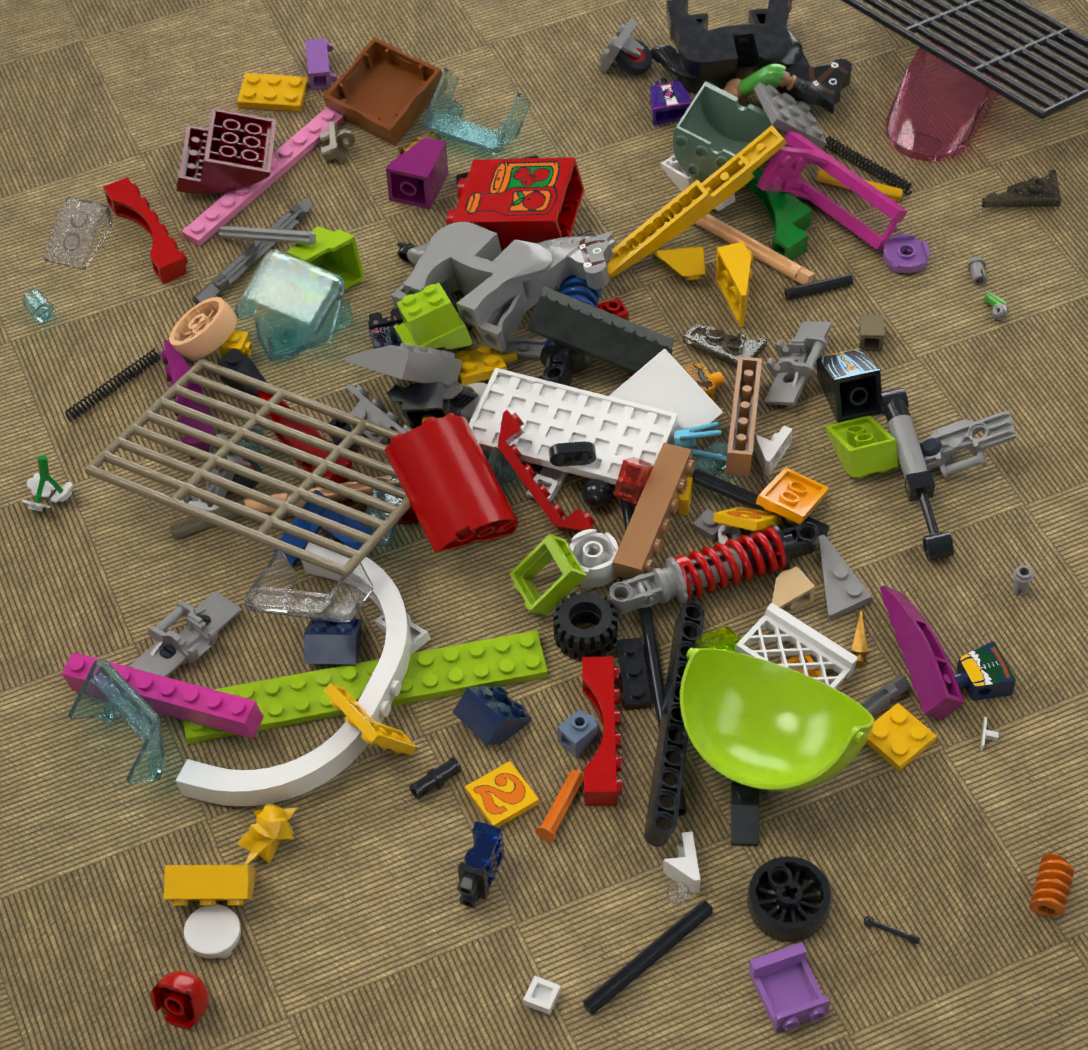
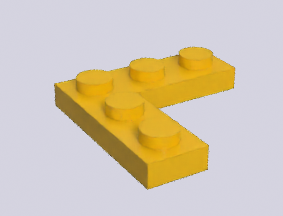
M330 683L325 688L324 692L330 697L329 703L337 710L344 712L346 715L345 720L352 727L358 728L362 732L361 738L369 745L373 746L376 744L384 750L389 748L397 754L404 753L412 755L418 748L402 730L375 722L344 687Z

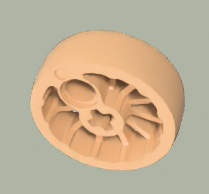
M212 297L206 299L190 309L176 323L171 331L169 341L185 360H199L215 351L228 339L237 325V315L222 298Z

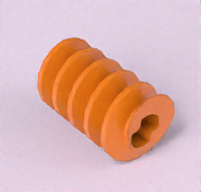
M1052 853L1045 854L1041 859L1039 873L1036 878L1037 883L1034 886L1032 902H1030L1029 908L1032 912L1041 916L1063 915L1066 911L1067 895L1070 894L1071 889L1069 886L1072 885V876L1075 874V869L1063 857Z

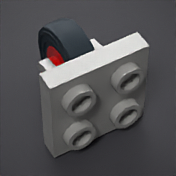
M630 19L627 25L622 23L616 32V35L619 37L614 36L607 46L610 51L606 49L599 60L602 61V64L598 70L605 74L613 62L631 75H640L649 69L653 60L649 47L631 36L632 31L637 25L636 21Z
M217 434V437L228 441L227 435ZM210 445L209 453L215 454L220 448ZM229 453L224 458L262 473V469L254 461L233 453ZM217 466L210 472L251 489L255 488L258 484L256 481ZM206 482L208 492L225 498L228 490Z

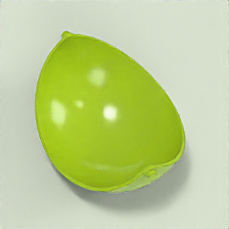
M690 648L687 652L689 660L683 673L680 688V708L684 726L699 754L709 765L729 779L761 790L775 792L800 791L818 786L840 774L856 759L865 746L874 724V718L861 704L837 689L790 668L737 652L712 648Z

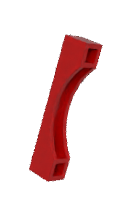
M128 177L104 186L107 203L115 215L137 223L151 236L153 244L150 259L153 271L161 283L164 284L186 275L185 264H188L184 252H179L175 239L173 237L170 238L166 226L159 223L156 212L150 210L149 203L145 197H141L138 186L132 184Z
M582 657L583 694L591 701L599 713L604 730L598 751L591 762L584 768L585 806H617V795H622V779H617L616 772H622L621 756H616V749H621V733H615V727H620V711H615V704H620L619 689H614V683L619 682V667H614L613 657Z

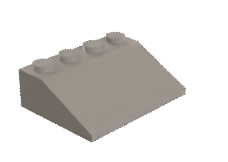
M401 343L400 347L388 345L346 356L345 359L346 362L402 380L421 383L441 382L447 385H451L454 381L458 382L463 360L454 358L455 353L418 345L413 346L406 343Z

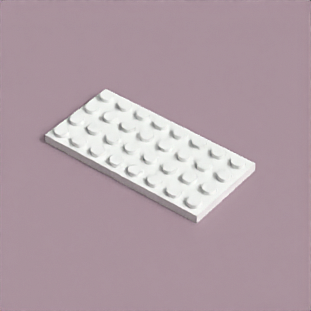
M495 368L469 425L482 450L503 455L497 447L503 412L508 410L511 415L516 412L524 423L521 428L525 433L509 445H516L522 454L519 458L520 460L643 492L663 443L668 444L678 420V414ZM585 441L595 445L596 460L591 464L558 467L550 463L549 448L554 444Z

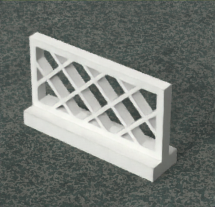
M773 603L766 608L765 615L735 647V650L741 654L768 661L770 656H780L782 664L779 665L792 670H802V673L807 676V670L820 669L821 677L812 678L827 685L830 684L835 689L845 678L848 679L853 674L858 660L857 656ZM765 626L774 632L775 635H762L761 628ZM782 641H788L796 646V648L784 649ZM759 642L760 650H751L745 645L747 643ZM764 642H777L778 649L766 650ZM798 655L800 663L787 664L786 656ZM803 655H810L818 662L805 663ZM825 669H832L839 675L827 677Z

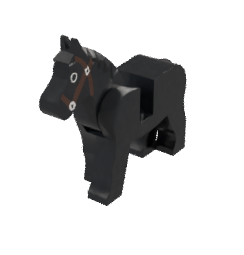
M666 0V18L669 34L676 44L678 52L670 45H659L651 49V58L670 73L677 75L678 81L681 82L685 90L692 94H697L705 81L723 90L730 80L737 78V67L752 66L753 73L773 63L784 65L786 67L785 71L790 73L789 76L795 75L796 80L790 91L786 89L787 86L781 87L779 85L776 87V90L782 94H789L794 100L799 102L803 101L807 104L820 105L831 114L834 113V105L840 102L841 90L850 84L852 64L846 59H836L831 65L810 66L800 42L788 29L792 0H769L768 8L749 10L748 24L731 25L708 30V13L689 15L688 0Z

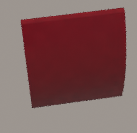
M212 108L209 128L187 125L176 191L197 194L222 193L253 185L269 177L277 120Z

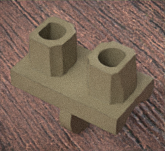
M333 120L328 122V130L319 133L320 140L324 145L321 148V154L326 161L337 158L339 163L346 162L345 148H349L354 144L355 135L347 129L338 131Z

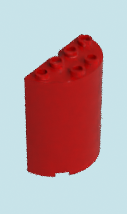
M454 413L447 414L439 419L430 417L424 420L422 425L405 434L401 433L391 438V444L384 451L435 554L465 547L475 541L481 543L510 536L516 531L519 522L465 417L455 416Z

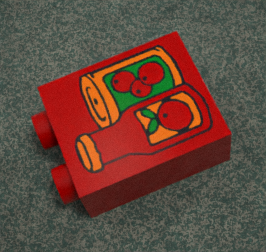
M575 157L473 160L467 178H461L458 182L457 194L459 202L456 209L448 211L446 225L456 222H470L497 233L502 252L514 240L540 243L551 239L571 237L585 192Z

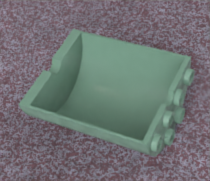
M705 81L675 128L673 135L674 154L681 168L695 181L698 179L702 183L772 126L764 110L752 104L743 107L738 103V97Z

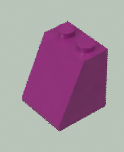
M425 137L386 166L390 201L431 209L448 176L445 141Z

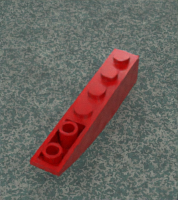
M256 389L258 398L269 401L273 397L271 394ZM281 401L278 404L282 407L290 409L289 405L285 401ZM271 412L265 417L271 421L326 441L318 430ZM274 432L275 436L283 444L323 459L330 454ZM340 457L335 462L352 469V461ZM293 458L307 472L312 473L317 468ZM329 471L322 476L339 484L349 480Z

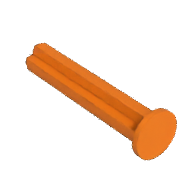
M573 769L570 771L542 825L536 828L535 832L541 839L548 842L555 841V833L584 781V774L580 770Z

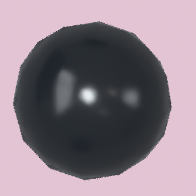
M597 479L587 481L582 488L584 503L594 509L603 508L608 505L612 499L610 484Z

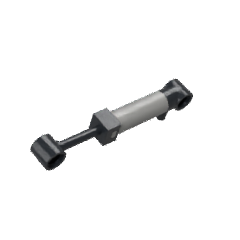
M904 388L879 392L881 412L883 416H886L891 436L896 440L897 456L905 478V490L909 502L919 500L929 531V535L923 536L925 556L927 560L953 556L954 546L951 534L948 531L940 532L938 530L929 498H932L934 495L935 483L931 470L927 469L909 412L906 391Z

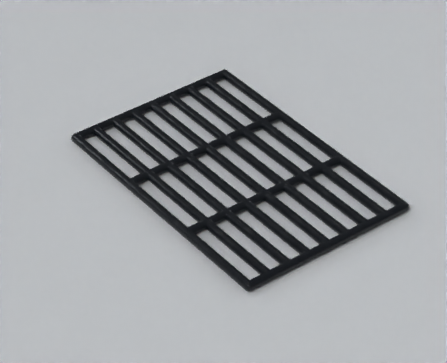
M841 0L1040 119L1047 118L1088 98L1087 84L1031 53L1032 51L1088 83L1087 72L1043 47H1047L1088 71L1087 60L1054 42L1057 41L1088 59V49L1066 36L1088 47V37L1022 0H1005L1017 8L1002 0H965L967 3L962 0H945L955 6V8L942 0H924L943 11V13L921 0H904L928 14L931 18L900 0H883L919 21L918 23L879 0H862L903 24L906 28L858 0ZM988 3H990V4L996 6L997 8L1003 10L1004 12L1010 14L1011 16L1017 18L1018 20L1024 22L1025 24L1031 26L1032 28L1036 29L1037 31L1043 33V34L1046 35V36H1043L1042 34L1036 32L1035 30L1029 28L1028 26H1026V25L1022 24L1021 22L1015 20L1014 18L1008 16L1007 14H1005V13H1003L1002 11L996 9L995 7L989 5ZM976 8L981 9L982 11L988 13L989 15L993 16L994 18L1000 20L1001 22L1007 24L1008 26H1010V27L1014 28L1015 30L1021 32L1022 34L1028 36L1029 38L1033 39L1034 41H1031L1030 39H1028V38H1026L1025 36L1019 34L1018 32L1012 30L1011 28L1005 26L1004 24L998 22L997 20L993 19L992 17L986 15L985 13L979 11V10L976 9ZM964 13L971 15L972 17L978 19L979 21L983 22L984 24L990 26L991 28L997 30L998 32L1002 33L1003 35L1009 37L1010 39L1016 41L1017 43L1023 46H1019L1018 44L1012 42L1011 40L986 27L985 25L981 24L980 22L974 20L973 18L967 16ZM952 18H955V19L959 20L960 22L966 24L967 26H969V27H971L972 29L978 31L979 33L983 34L984 36L990 38L991 40L997 42L998 44L1002 45L1003 47L1009 49L1010 52L1007 51V50H1005L1004 48L998 46L997 44L991 42L990 40L986 39L985 37L979 35L978 33L974 32L973 30L967 28L966 26L962 25L961 23L955 21V20L952 19ZM940 23H943V24H945L946 26L952 28L953 30H955V31H957L958 33L964 35L965 37L969 38L970 40L976 42L977 44L981 45L982 47L988 49L989 51L993 52L994 54L998 55L999 57H996V56H994L993 54L987 52L986 50H984V49H982L981 47L977 46L976 44L970 42L969 40L965 39L964 37L958 35L957 33L953 32L952 30L946 28L945 26L941 25ZM927 28H931L932 30H934V31H936L937 33L943 35L944 37L948 38L949 40H951V41H953L954 43L960 45L961 47H963V48H965L966 50L972 52L973 54L977 55L978 57L982 58L983 60H985V61H987V62L981 61L980 59H978V58H976L975 56L971 55L970 53L964 51L963 49L959 48L958 46H956V45H954L953 43L947 41L946 39H944V38H942L941 36L935 34L934 32L930 31V30L927 29ZM914 33L920 34L921 36L932 41L933 43L937 44L938 46L942 47L948 52L954 54L955 56L959 57L965 62L971 64L972 66H974V68L968 66L967 64L956 59L955 57L951 56L950 54L946 53L945 51L934 46L933 44L929 43L928 41L924 40L923 38L919 37ZM1021 56L1022 58L1028 60L1029 62H1031V63H1033L1034 65L1040 67L1041 69H1043V70H1045L1046 72L1052 74L1053 76L1059 78L1060 80L1064 81L1065 83L1071 85L1072 87L1076 88L1077 90H1079V91H1081V92H1078V91L1072 89L1071 87L1065 85L1064 83H1062V82H1060L1059 80L1053 78L1052 76H1050V75H1048L1047 73L1041 71L1040 69L1034 67L1033 65L1029 64L1028 62L1022 60V59L1019 58V57ZM1007 62L1012 63L1013 65L1017 66L1018 68L1024 70L1025 72L1029 73L1030 75L1036 77L1037 79L1041 80L1042 82H1044V83L1048 84L1049 86L1053 87L1054 89L1060 91L1061 93H1063V94H1065L1066 96H1068V98H1066L1065 96L1059 94L1058 92L1054 91L1053 89L1047 87L1046 85L1042 84L1041 82L1035 80L1034 78L1030 77L1029 75L1023 73L1022 71L1018 70L1017 68L1011 66V65L1008 64ZM997 67L1001 69L1002 71L1006 72L1007 74L1018 79L1019 81L1023 82L1024 84L1035 89L1036 91L1040 92L1041 94L1047 96L1048 98L1052 99L1057 103L1051 102L1050 100L1044 98L1043 96L1039 95L1038 93L1027 88L1026 86L1022 85L1021 83L1010 78L1009 76L1005 75L1004 73L1000 72L995 68ZM982 73L988 74L989 76L993 77L994 79L998 80L1004 85L1010 87L1011 89L1015 90L1021 95L1027 97L1028 99L1032 100L1033 102L1037 103L1045 109H1041L1040 107L1034 105L1033 103L1017 95L1016 93L1012 92L1011 90L995 82L994 80L990 79Z

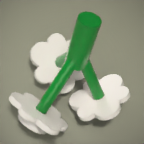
M47 456L37 457L39 473H35L33 478L27 481V487L36 496L35 501L22 499V502L29 504L28 509H32L33 512H42L43 507L50 509L51 506L40 503L41 497H49L51 491L56 489V493L50 500L55 503L59 501L64 502L71 496V490L74 487L71 482H67L63 487H60L53 477L49 475Z

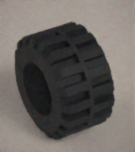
M581 591V594L574 592L570 594V598L564 597L561 599V604H557L553 614L555 644L561 648V652L564 655L569 653V658L575 659V657H579V661H582V657L605 656L606 651L610 652L613 649V644H616L618 635V617L614 604L611 600L607 601L606 596H597V592L591 591V594L586 593V591ZM584 622L596 625L591 629L575 627V625Z

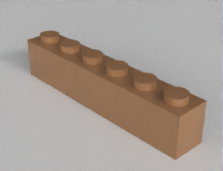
M738 357L725 474L750 477L762 358Z
M663 443L614 557L613 568L615 576L631 579L652 571L654 556L659 554L662 548L661 539L664 534L669 532L671 515L676 514L678 510L679 496L686 491V479L689 474L692 475L695 468L692 449Z

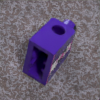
M660 78L656 81L655 85L650 87L653 125L680 121L692 103V99L681 82L668 83L666 78Z

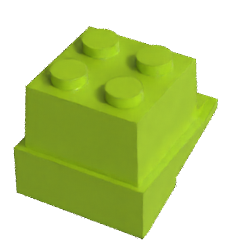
M317 226L311 231L316 234V243L295 244L287 251L296 285L303 290L307 305L311 306L339 290L344 291L365 279L356 240L353 235L340 229L334 232Z
M440 283L428 285L422 291L414 295H407L397 302L404 323L395 325L394 328L403 343L434 349L445 347L446 350L473 344L464 322L453 307Z

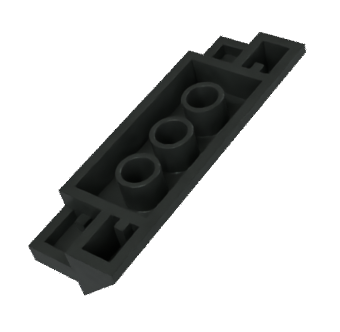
M545 286L541 291L527 331L633 374L639 371L663 349H666L672 355L675 341L665 335Z

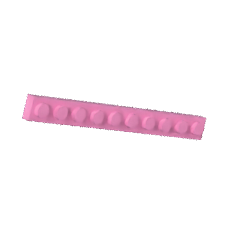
M328 107L325 108L273 153L269 177L253 185L228 191L182 230L183 238L200 247L221 226L228 223L321 142L319 133L328 130V122L334 120L336 129L344 123L343 115Z

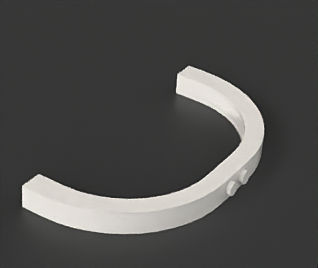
M310 542L305 548L306 551L345 565L350 560L348 557ZM367 557L348 577L301 560L306 573L340 581L363 592L377 605L385 617L386 638L383 652L358 701L375 722L382 723L384 717H387L390 713L393 699L401 691L402 681L407 672L411 656V628L399 590L386 572ZM346 721L321 746L285 764L257 770H233L187 759L175 781L183 796L204 802L226 806L271 804L299 796L326 783L348 767L364 751L368 743L361 738L362 732L358 728L352 727Z

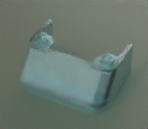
M444 68L424 118L425 128L430 133L490 154L499 153L518 137L531 103L521 93L517 92L507 119L500 123L497 131L462 120L463 107L460 102L452 99L459 79L449 69Z

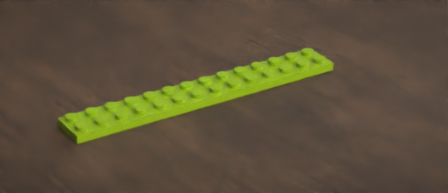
M534 630L411 653L407 672L402 681L401 691L398 696H395L391 706L461 694L468 687L504 686L547 678L548 671L538 631ZM380 659L360 662L356 665L349 664L213 690L256 701L264 716L257 731L327 719L345 714L342 710H337L329 703L330 697L324 692L325 688L330 683L344 687L358 702ZM184 720L187 744L237 735Z

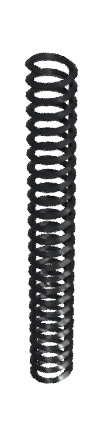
M831 136L826 138L825 141L828 144V147L825 145L826 149L828 148V150L849 160L850 163L856 164L857 167L863 168L864 171L870 172L874 177L877 176L881 181L884 180L888 185L891 184L892 187L905 189L903 193L906 195L912 193V191L907 193L912 185L911 182L908 183V180L904 181V178L901 179V176L897 177V174L894 175V172L890 173V170L887 171V168L883 169V166L880 167L879 164L876 165V162L869 161V158H866V156L862 157V154H859V152L855 153V150H852V148L848 149V146H845V144L841 145V142L838 143V140L831 139Z
M156 348L150 350V353L143 355V358L136 360L135 363H132V366L129 365L124 371L122 370L117 376L110 378V381L103 383L102 386H99V389L96 388L95 391L88 394V397L85 396L80 402L78 401L77 404H73V407H69V410L66 409L67 419L73 422L68 416L67 411L76 420V415L80 417V413L88 412L87 407L89 409L92 408L91 405L95 407V403L99 404V401H103L102 397L106 399V395L110 396V393L113 394V389L117 391V387L121 388V385L124 386L125 383H128V380L132 381V377H136L135 374L139 376V372L143 373V370L146 371V367L150 368V365H154L153 361L157 363V359L161 360L160 355L155 351Z

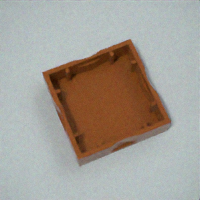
M373 37L356 57L351 67L336 80L324 94L323 98L326 107L343 115L345 121L396 146L446 84L441 69L419 58L406 55L398 48Z

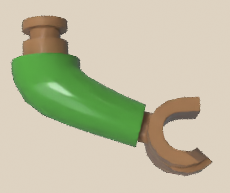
M773 63L761 68L744 80H730L723 90L738 97V100H740L739 104L744 107L747 96L756 93L754 88L759 82L766 86L771 85L774 88L778 85L781 87L787 86L786 89L790 91L795 83L796 76H789L790 73L785 71L786 67L784 65Z

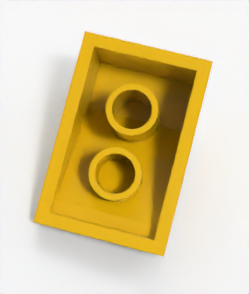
M743 241L718 247L716 259V282L739 327H744L749 285L750 279H752L751 263H753V254L750 249L747 250Z

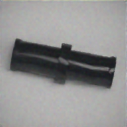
M451 757L438 768H431L427 771V775L409 785L412 795L417 800H420L433 789H440L444 786L445 781L462 771L460 763L454 757Z

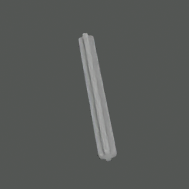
M221 226L219 228V236L221 238L297 244L316 243V234L310 231Z

